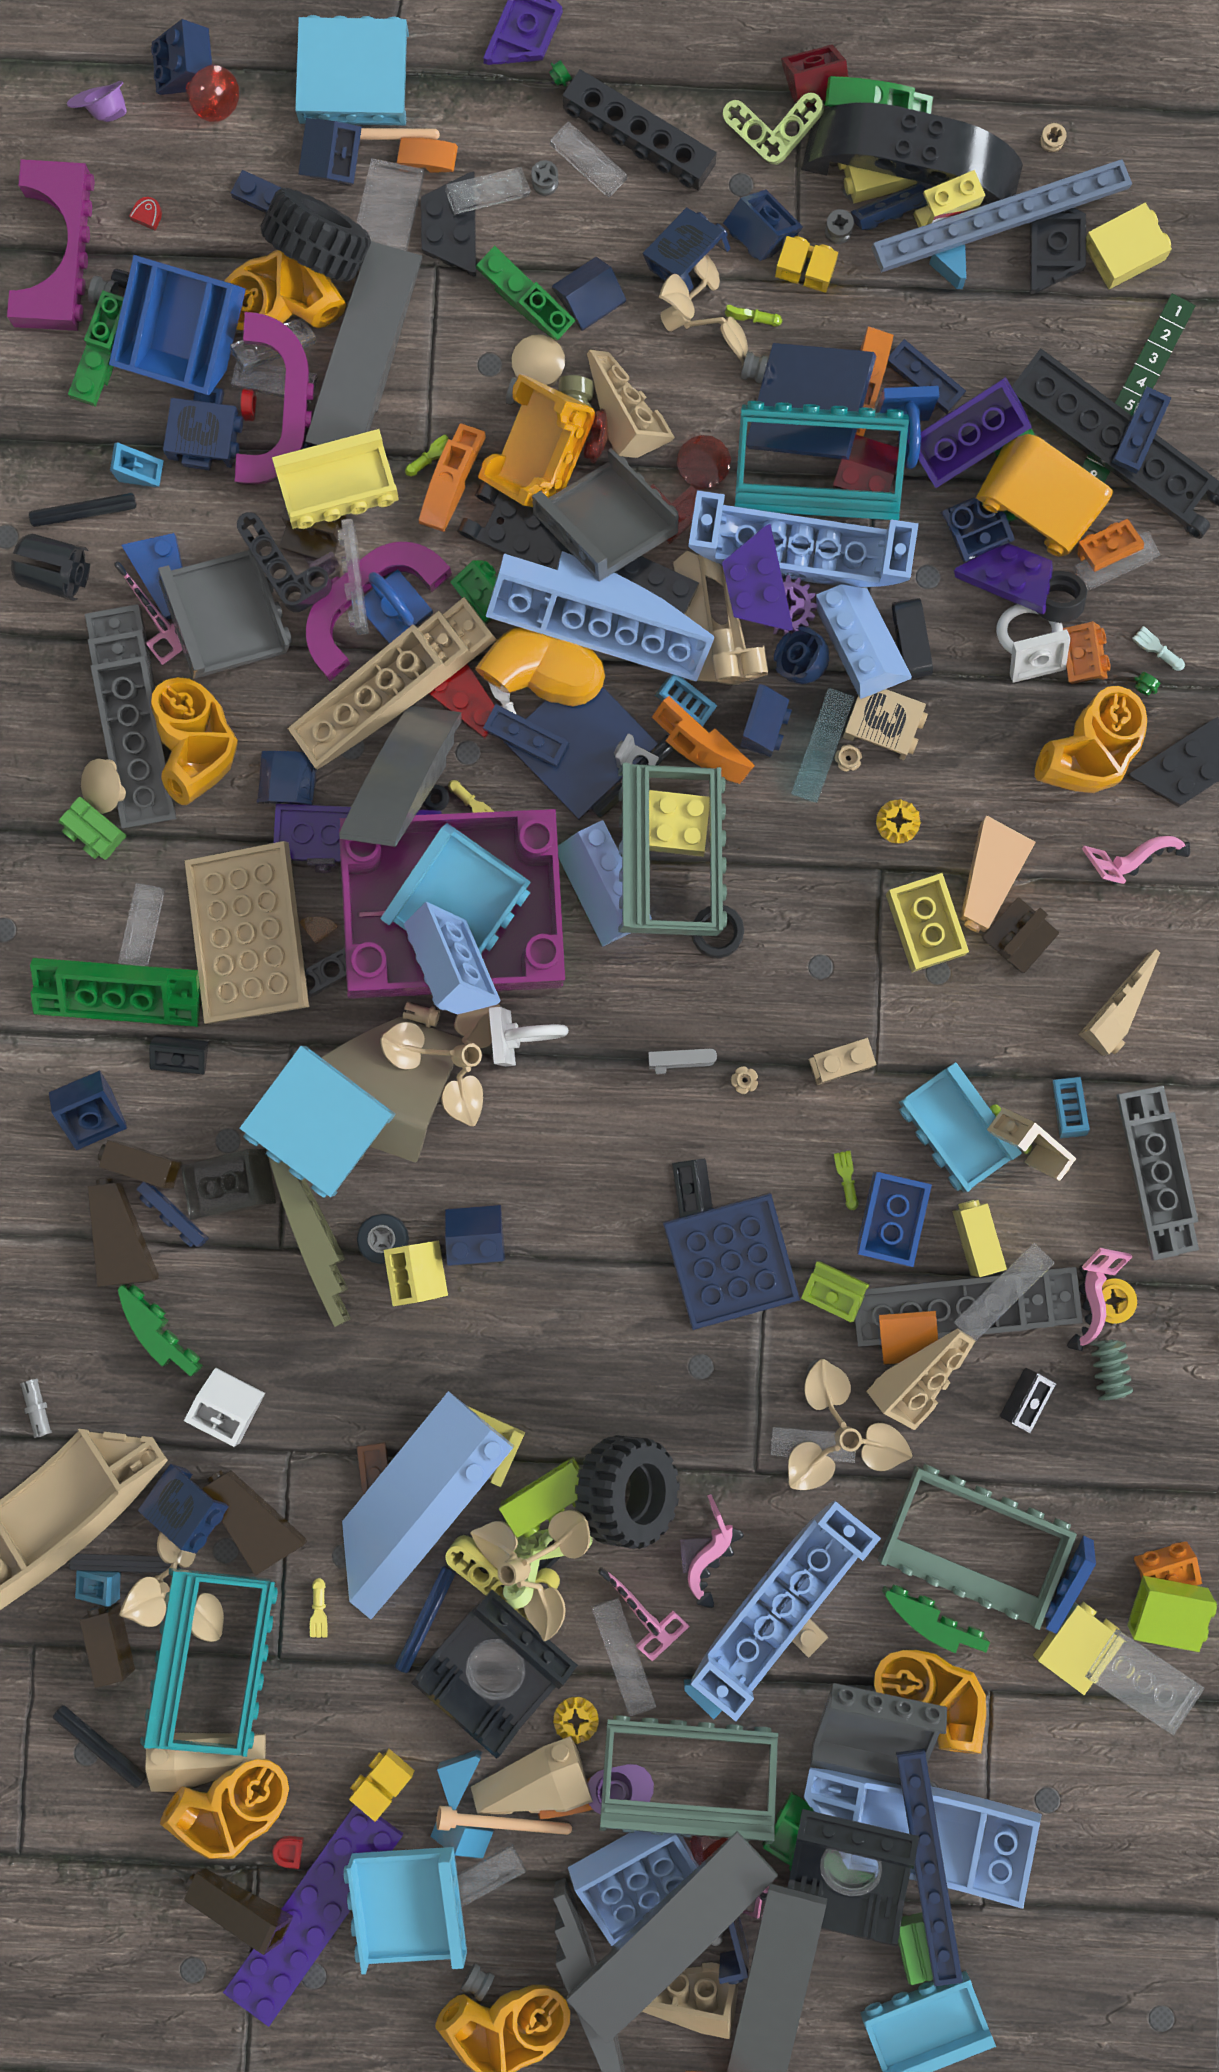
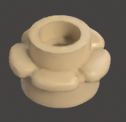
M852 745L842 746L841 750H838L835 754V761L842 771H854L861 765L860 759L862 754L858 748ZM847 756L851 757L850 761L846 760Z
M739 1067L731 1077V1084L736 1087L737 1092L746 1094L748 1091L752 1092L757 1088L758 1075L752 1068ZM744 1077L747 1078L746 1083L742 1081Z

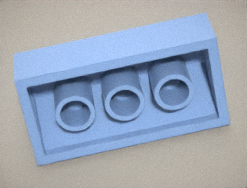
M841 584L816 594L817 612L860 699L911 679V674L867 588Z
M601 820L577 832L558 845V858L603 947L630 933L618 932V927L622 923V909H619V899L622 896V882H619L622 857L619 855V851L604 821Z
M425 902L404 923L408 934V940L416 953V960L424 973V980L433 995L432 1000L434 1004L441 1010H448L457 1015L497 1005L500 1002V998L467 921Z

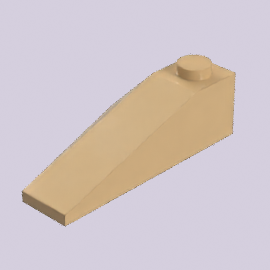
M174 1733L173 1740L236 1745L238 1733ZM254 1734V1744L252 1749H248L247 1757L146 1748V1773L151 1792H177L182 1786L192 1788L217 1780L225 1772L234 1769L246 1760L255 1758L265 1759L266 1734Z

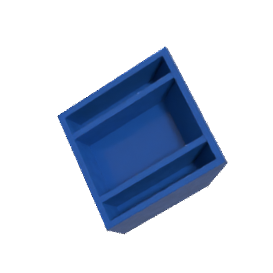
M134 255L109 365L210 395L227 371L246 289Z

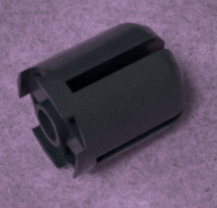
M36 534L25 535L16 544L13 551L14 554L61 566V570L59 572L11 560L13 579L21 587L71 601L78 600L74 596L78 592L79 587H86L89 577L90 563L85 562L84 550H89L83 546L69 544Z

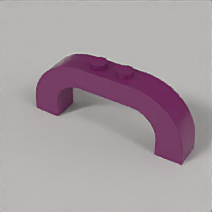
M245 312L244 343L273 349L282 357L286 368L283 425L278 444L271 451L262 455L236 454L235 482L237 484L258 485L278 479L272 457L303 449L306 428L310 427L312 421V411H307L308 400H313L314 383H309L307 357L296 335L275 318L264 314Z
M412 542L388 543L372 550L361 560L359 558L355 559L347 567L348 571L343 576H337L331 580L332 589L330 593L312 606L306 624V640L310 654L319 670L330 682L350 665L348 658L334 643L333 629L335 623L346 610L373 588L368 580V575L371 572H377L384 578L398 569L400 572L413 574L433 592L452 576L451 568L438 554L425 546Z

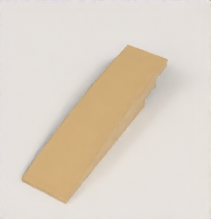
M463 597L444 614L437 611L418 628L414 624L293 723L288 730L313 766L318 770L415 704L497 639L467 599Z

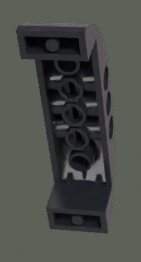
M847 103L825 109L822 116L810 130L801 170L827 176L830 162H836L936 186L975 170L985 197H987V205L1016 195L1023 163L1015 150L1005 141L969 123L888 104Z

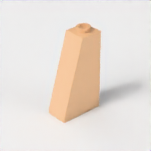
M989 816L982 820L979 827L960 919L965 922L964 926L977 933L980 930L985 932L989 929L1035 844V841Z

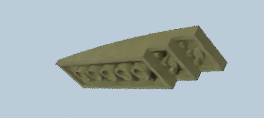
M269 1157L289 1223L307 1269L334 1327L351 1320L339 1295L349 1288L336 1265L346 1260L306 1179L300 1180L288 1171L290 1166L283 1161L277 1163Z

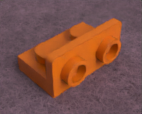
M1126 519L1119 523H1113L1105 530L1084 537L1078 544V557L1081 561L1086 559L1093 571L1096 572L1144 549V541L1129 519Z
M1094 621L1063 628V630L1067 629L1070 636L1066 664L1069 683L1073 684L1096 678L1101 680L1108 679L1107 671H1110V661L1108 655H1104L1103 644H1106L1104 628H1100Z
M1186 1541L1174 1543L1168 1547L1148 1551L1134 1557V1562L1140 1571L1141 1580L1143 1576L1195 1586L1202 1584L1197 1556Z

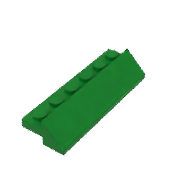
M32 958L30 963L33 988L30 993L33 1014L194 1027L199 1025L201 992L198 970Z

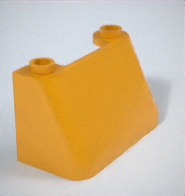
M519 374L513 386V399L521 404L520 410L502 454H492L485 458L478 478L520 504L533 507L532 495L542 491L549 498L566 488L593 424L595 411L579 400L528 376Z
M1025 434L1016 437L1003 446L976 499L981 501L983 507L990 512L997 513L998 511L1008 510L1047 537L1044 544L1047 546V551L1050 554L1061 557L1071 552L1107 505L1113 491L1105 483L1043 439L1035 435Z

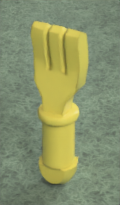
M456 780L449 782L448 788L451 793L453 792L465 803V806L470 805L473 813L494 812L484 802L476 801L474 799L475 795H471L460 785V782Z
M317 1578L312 1584V1609L315 1610L310 1618V1637L327 1638V1616L323 1611L326 1607L324 1604L325 1582L321 1578Z

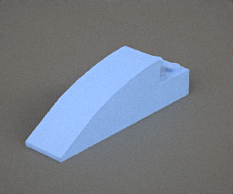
M563 551L556 570L504 554L486 613L488 618L696 682L714 640V636L664 599L616 573H612L603 580L598 581L574 555Z

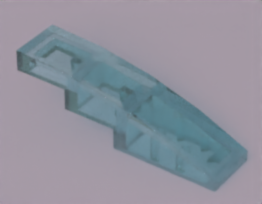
M828 687L791 794L817 803L854 699L853 695Z

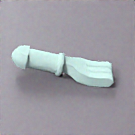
M1144 626L1132 638L1145 651L1157 653V657L1173 667L1172 669L1177 671L1184 669L1185 663L1183 659L1168 650L1167 646L1163 647L1159 639Z

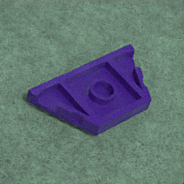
M507 0L483 57L484 64L542 61L563 13L562 6L556 0Z
M768 524L722 562L734 618L791 631L793 626L771 524Z
M1007 543L956 567L954 570L955 578L1040 614L1046 612V599L1050 589L1049 581L1053 571L1052 561Z

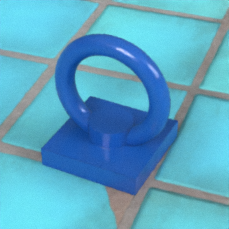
M938 386L884 388L876 407L875 413H887L888 409L903 410V414L908 415L909 424L904 467L907 469L914 468L918 462L921 443L920 421H929L939 398Z
M398 569L386 579L377 572H371L368 575V580L373 590L356 603L360 611L388 644L414 624L417 627L433 614V610Z

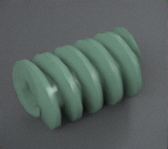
M1119 1340L1091 1342L1090 1345L1098 1346L1099 1348L1092 1352L1091 1355L1100 1358V1361L1094 1363L1093 1367L1102 1369V1372L1096 1374L1095 1378L1104 1381V1383L1096 1386L1097 1390L1105 1391V1394L1098 1397V1400H1114L1131 1394L1133 1388L1124 1385L1131 1381V1376L1122 1374L1130 1369L1128 1364L1121 1363L1128 1358L1127 1353L1120 1352V1350L1126 1347V1342Z

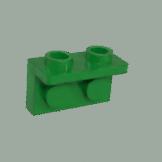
M472 560L450 583L462 598L465 597L483 622L488 624L492 618L486 617V613L497 578L495 576L496 571L487 561Z

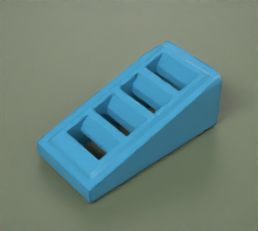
M670 674L655 694L661 701L670 696L701 726L705 724L717 707L715 703L686 680L674 674ZM675 684L676 686H678V688L671 696L668 694V692ZM685 691L687 694L679 703L677 699ZM693 697L696 699V701L688 710L686 708V705ZM702 703L705 705V708L697 717L694 713Z
M1081 1077L1053 1080L1060 1138L1088 1135L1090 1128ZM1061 1089H1076L1074 1093L1061 1094ZM1077 1099V1103L1063 1105L1062 1102ZM1078 1111L1079 1115L1065 1116L1064 1112ZM1080 1122V1125L1066 1126V1123Z

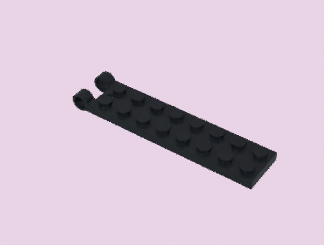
M1040 348L1012 386L1021 405L1181 523L1188 534L1201 539L1210 528V523L1206 518L1194 512L1193 509L1205 493L1212 503L1219 506V480L1157 434H1155L1137 474L1111 463L1132 416ZM1186 493L1192 494V499L1187 498Z
M481 482L475 493L479 500L495 506L486 527L483 528L475 521L463 518L457 529V532L463 537L503 555L514 556L555 570L562 551L573 555L534 515L533 507L520 504L486 482ZM500 518L504 519L502 525L497 524V520ZM642 556L614 572L664 599L684 615L699 587V582Z

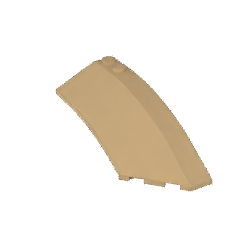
M78 1429L79 1431L43 1466L13 1491L0 1499V1610L68 1562L69 1559L74 1557L104 1531L134 1501L168 1461L153 1437L142 1436L137 1438L128 1437L126 1434L94 1433L89 1432V1430Z

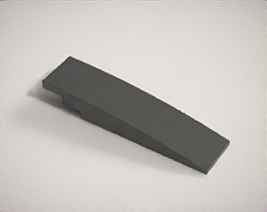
M371 241L326 371L305 441L308 445L317 446L370 431L374 414L379 409L423 258L422 255Z
M136 604L87 613L85 618L92 665L90 666L108 760L110 759L115 762L121 785L126 791L124 800L117 803L121 827L125 829L177 819L174 799L164 788L161 779L162 771L168 759L166 746L162 743L157 732L156 721L151 709L152 693L156 687L149 648L146 644L147 637L141 606Z
M410 706L405 710L371 767L339 833L340 839L396 847L446 768V756L454 745V733L461 724V712Z
M1076 1267L866 1289L864 1299L855 1317L858 1347L881 1344L879 1315L936 1311L938 1339L957 1328L972 1336L1083 1323Z
M736 1831L612 1946L611 1952L590 1970L589 1976L568 1994L566 2000L605 2043H609L696 1960L773 1882L778 1874L743 1836Z
M565 1877L555 1882L553 1899L559 1911L556 1913L555 1934L559 1941L556 1952V1966L569 1994L589 1976L590 1970L598 1963L578 1906ZM577 2012L601 2071L625 2072L618 2035L606 2044Z
M769 1884L727 2072H787L822 1927L827 1898Z

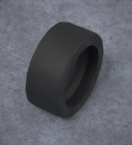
M1053 571L1049 581V592L1063 591L1072 595L1075 600L1060 603L1047 598L1046 612L1038 614L1051 622H1070L1083 613L1088 589L1085 582L1079 576L1066 571Z
M723 905V911L727 912V919L730 920L734 928V936L729 944L719 948L712 947L705 942L702 935H692L693 943L697 949L708 957H727L738 949L743 940V921L739 914L729 906ZM711 906L701 910L693 922H705L710 918Z

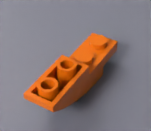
M869 326L866 329L860 351L874 352L876 360L863 407L874 408L894 335ZM857 428L856 435L864 436L866 429Z
M460 423L453 439H448L432 476L419 517V524L442 532L445 531L466 488L465 480L486 439L485 431Z
M670 696L662 701L652 716L670 734L666 742L701 768L716 769L720 767L721 777L741 784L755 766L719 731L713 729L710 733L707 732Z

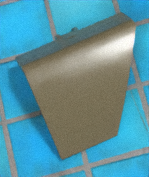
M398 1017L359 1035L321 1058L396 1114L390 1123L384 1126L370 1147L412 1162H417L422 1151L428 1125L454 1067L451 1056L421 1054L420 1064L416 1068L400 1069L391 1064L385 1057L380 1044L381 1035L398 1023L410 1022L417 1025L424 1034L423 1049L453 1050L456 1046L463 1045L462 1038Z

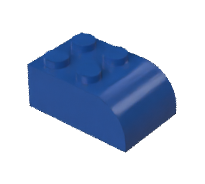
M873 1172L859 1233L857 1254L914 1267L932 1184Z

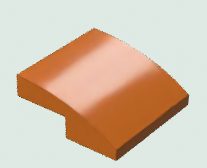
M936 1311L879 1315L884 1364L900 1363L938 1340Z

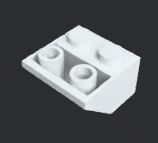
M215 1368L197 1394L184 1421L235 1447L241 1442L265 1393Z

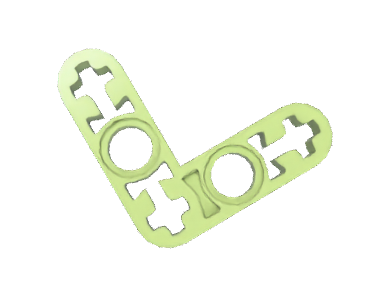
M815 93L803 95L773 131L739 100H733L726 104L723 109V117L726 123L767 162L776 165L786 159L819 120L824 112V104ZM816 100L817 102L815 103V107L817 108V110L814 113L812 111H809L804 116V118L808 120V122L804 124L800 117L796 116V114L800 112V114L803 116L804 113L807 111V107L805 106L808 101L810 103H814ZM742 108L739 113L747 120L744 125L736 118L731 121L732 114L730 112L732 109L739 110ZM796 121L800 125L798 134L792 137L788 136L785 131L787 124ZM753 125L762 127V135L756 140H751L748 136V131ZM766 139L774 147L778 146V144L780 145L778 147L780 154L777 157L774 154L769 157L771 152L763 144Z
M548 1529L537 1531L527 1538L521 1535L517 1538L518 1545L514 1552L517 1554V1558L527 1559L547 1548L548 1544L554 1539L550 1536ZM590 1536V1544H589V1547L591 1546L592 1541H593V1539H592L591 1536ZM560 1547L531 1562V1572L525 1581L535 1583L540 1560L564 1556ZM517 1583L511 1586L504 1585L503 1595L511 1607L519 1609L530 1602L534 1588L524 1586L518 1588Z

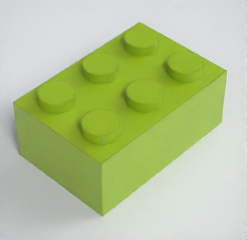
M571 1457L501 1502L499 1510L516 1538L524 1535L525 1538L533 1535L540 1529V1523L547 1519L550 1523L555 1515L563 1512L564 1508L570 1504L576 1507L577 1494H575V1485H578L579 1478L577 1474L581 1468L574 1457Z

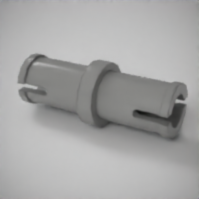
M38 1379L20 1383L27 1407L24 1408L25 1414H29L34 1438L52 1433L45 1411L48 1408L47 1403H43Z

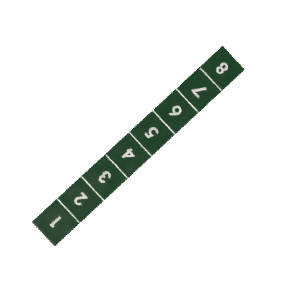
M1173 293L1170 295L1115 401V404L1131 416L1146 386L1154 388L1196 306ZM1087 455L1082 468L1105 483L1110 471Z

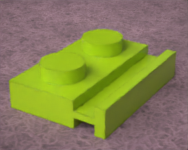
M817 1261L801 1299L849 1322H854L869 1284L823 1262Z

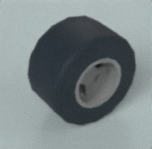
M389 1214L373 1215L366 1219L360 1226L357 1235L358 1249L362 1255L369 1261L378 1264H386L384 1250L408 1246L409 1242L408 1230L404 1223L397 1217Z

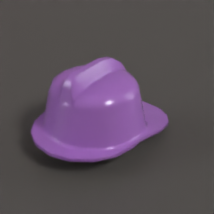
M123 81L83 91L69 99L67 106L70 108L84 106L98 121H114L127 113L125 101L120 90Z
M633 1764L612 1767L610 1799L650 1802L654 1783L651 1775L645 1768ZM603 1770L596 1772L588 1782L593 1800L589 1805L599 1814H601Z

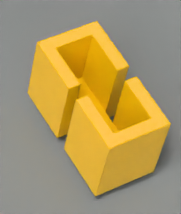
M787 236L777 264L775 277L798 284L808 257L811 259L803 286L826 293L836 265L838 252L828 245L821 244L813 247L802 237L795 236L792 238Z
M389 1748L383 1755L379 1752L368 1765L372 1770L365 1777L360 1774L350 1787L353 1792L349 1800L374 1822L390 1805L391 1799L396 1797L404 1788L415 1771Z

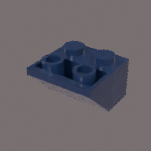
M181 19L152 42L151 53L153 55L154 80L157 94L199 91L214 80L209 28Z
M306 118L298 175L352 186L355 179L362 127L331 120Z

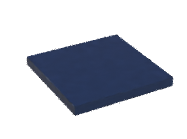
M773 343L757 401L764 402V406L774 407L775 403H790L792 408H803L804 404H815L824 410H831V406H845L848 408L847 411L859 412V408H862L864 405L876 354L870 351ZM751 422L746 446L748 449L849 460L857 428Z
M604 687L601 688L596 697L586 704L568 706L544 701L526 718V720L569 741V745L557 768L503 740L513 753L578 820L591 809L592 805L622 778V776H618L619 768L616 764L614 752L619 742L625 740L627 734L633 736L636 746L648 752L658 744ZM644 756L636 757L632 764L636 765Z
M770 1192L663 1222L692 1330L800 1300Z

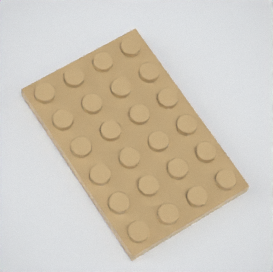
M282 841L185 860L204 1024L309 1007L289 842Z

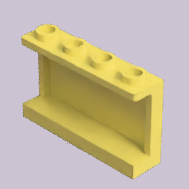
M379 429L272 457L292 529L309 528L314 523L324 520L327 522L335 521L342 515L350 513L361 514L368 508L376 506L387 507L392 505L394 501L399 500Z

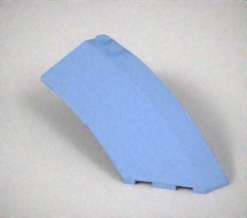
M449 1391L342 1521L349 1602L370 1619L375 1616L514 1447L511 1442Z
M810 1767L804 1798L808 1805L813 1808L814 1812L909 1834L901 1785ZM931 1786L947 1888L1023 1909L1042 1814ZM840 1852L848 1870L850 1868L878 1873V1860ZM914 1866L913 1869L911 1868L909 1879L917 1881Z

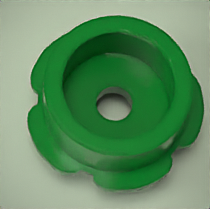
M561 60L555 64L552 62L551 66L553 69L549 71L557 86L562 83L566 87V83L572 80L571 75Z
M1142 672L1139 677L1134 678L1137 684L1135 689L1143 695L1149 696L1150 693L1156 694L1158 692L1157 688L1161 683L1152 675Z

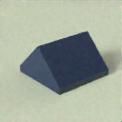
M594 257L552 285L553 291L570 315L576 320L575 322L581 331L626 302L624 293L611 266L598 257Z

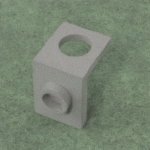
M627 734L624 741L619 742L614 752L618 768L621 767L622 763L632 764L633 760L638 756L646 757L649 761L648 765L655 766L659 760L658 756L636 746L634 738L630 734Z

